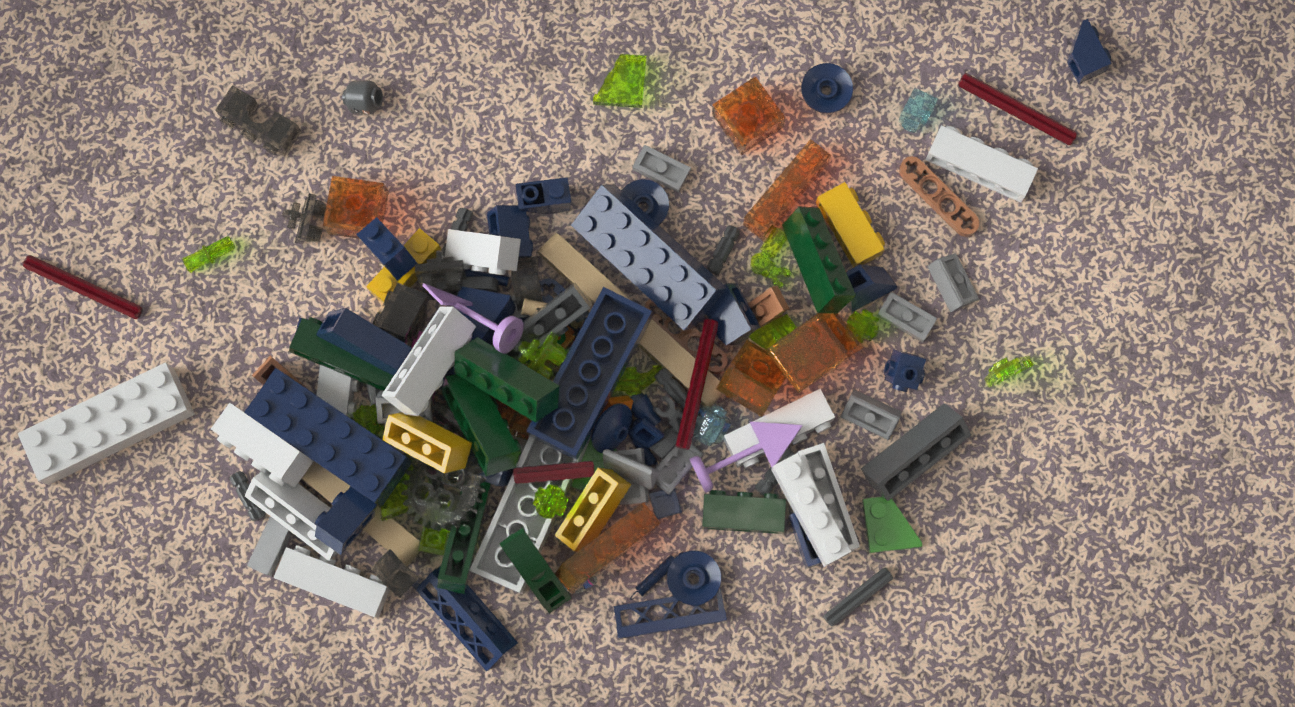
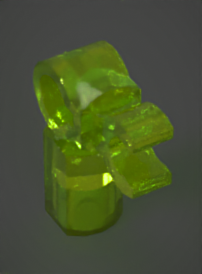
M774 227L760 247L762 252L752 256L750 268L754 274L761 275L766 279L767 277L771 278L773 285L782 289L784 284L777 279V276L783 274L789 278L791 272L785 267H776V263L770 259H774L787 241V237L783 230Z

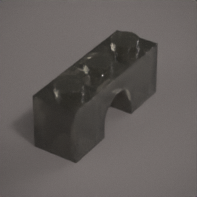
M232 85L215 110L221 118L219 121L231 130L234 127L242 131L241 135L253 143L255 140L263 143L262 148L275 156L279 153L285 157L302 132L299 126L276 111L264 123L253 122L254 113L259 107L258 103L253 97Z

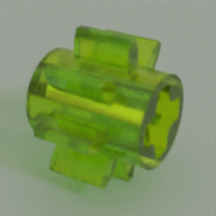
M863 309L861 314L854 311L847 320L848 331L846 333L860 344L863 343L864 339L872 341L879 331L877 323L879 318L873 316V313L866 309Z
M375 404L372 406L361 405L356 412L352 413L354 421L374 435L384 430L383 424L378 423Z
M549 484L546 489L538 488L532 505L536 506V511L540 516L552 519L555 514L560 517L563 515L569 499L565 497V493L560 487Z

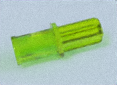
M226 236L209 246L203 245L202 249L183 257L182 261L186 269L192 273L210 262L212 264L215 263V259L233 251L235 245L232 239Z

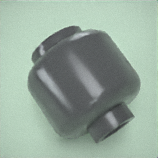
M356 80L350 82L346 90L343 91L342 100L347 109L353 114H373L382 105L383 93L381 88L373 81Z

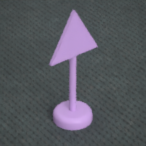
M423 283V287L441 305L454 306V308L493 329L495 331L493 345L499 352L508 353L519 342L524 328L521 319L509 316L498 325L465 307L472 306V302Z
M750 422L760 443L705 468L699 456L690 458L689 460L705 493L713 489V483L709 476L710 473L763 449L771 467L776 465L803 425Z

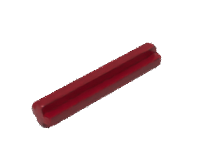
M593 461L514 468L513 476L516 484L587 478L594 475L595 468Z

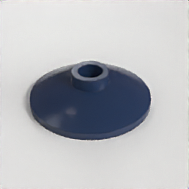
M822 63L812 67L805 74L801 84V93L806 104L813 110L827 114L835 113L849 103L853 94V82L850 75L842 67L831 63ZM829 88L831 93L825 95L822 93V89Z
M646 179L635 180L621 190L638 206L642 203L647 204L648 209L644 212L658 225L667 217L669 212L668 195L658 183Z
M622 403L614 404L607 408L598 418L593 428L591 440L593 448L599 453L603 454V451L606 449L615 450L627 437L632 424V412L628 406Z
M684 552L678 555L668 568V588L672 595L684 604L701 605L707 603L717 594L720 588V568L717 562L704 552ZM696 574L699 577V582L696 584L690 583L689 576Z

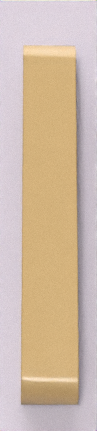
M313 461L302 477L305 482L330 503L333 502L340 492L345 493L350 485L315 461ZM378 505L375 517L363 529L406 566H409L425 546L424 543Z

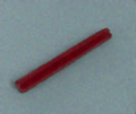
M964 73L959 81L958 86L1067 145H1071L1077 137L1076 131L968 73Z
M32 255L26 256L23 262V267L133 319H138L143 311L140 305Z
M705 319L676 441V447L683 450H689L718 329V322L711 319Z

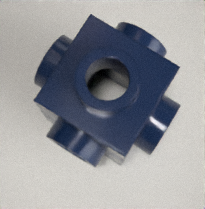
M893 349L891 358L884 367V380L892 383L891 388L907 392L908 388L918 390L919 384L923 382L925 377L924 365L926 359L918 355Z

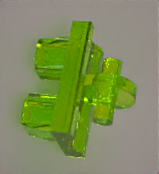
M551 332L539 349L537 348L541 343L538 339H533L531 343L522 341L518 346L522 354L519 361L526 364L530 360L526 365L527 367L550 379L553 370L544 365L545 361L548 359L559 366L566 358L567 350L557 343L558 336Z

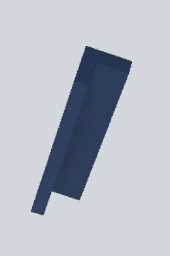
M440 566L426 577L416 591L487 672L505 654L511 651L518 642L468 584L464 594L437 588ZM430 583L437 590L438 597L433 596L427 589ZM447 606L453 608L456 617H452L447 612ZM464 626L469 627L473 631L474 638L469 637L465 633ZM482 647H486L493 654L494 657L491 660L485 656Z
M721 588L716 594L719 608L717 611L706 612L699 605H692L694 608L690 614L680 617L672 611L678 602L674 596L614 606L618 639L725 622L727 617ZM674 602L670 608L663 605ZM654 605H659L667 611L662 620L652 621L645 614ZM646 607L643 613L636 609ZM632 609L640 615L635 624L622 626L620 611ZM696 609L702 612L699 614H693ZM669 614H672L675 617L666 619ZM642 618L648 621L645 623H640Z

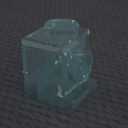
M914 88L898 122L902 124L905 130L913 133L916 132L920 124L925 125L938 98Z

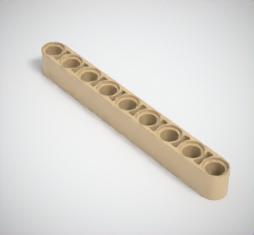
M555 233L537 251L541 258L545 261L548 260L547 263L564 279L567 277V282L571 285L576 283L593 305L603 287L629 299L559 234ZM651 320L638 347L661 368H666L672 374V378L676 379L679 384L682 383L681 386L688 392L695 358L655 321ZM709 371L707 372L701 398V404L707 409L727 390Z

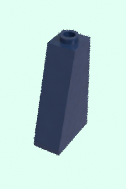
M460 286L457 297L473 303L472 306L465 307L498 325L506 317L512 316L516 309L510 295ZM459 311L476 326L472 332L470 342L478 337L492 345L495 331ZM454 366L448 369L443 377L442 387H444L445 377L455 374Z
M347 308L328 312L316 334L318 337L393 376L412 350L407 344Z

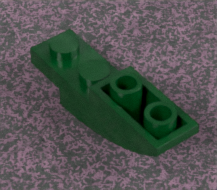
M523 527L499 543L549 614L571 599V596Z

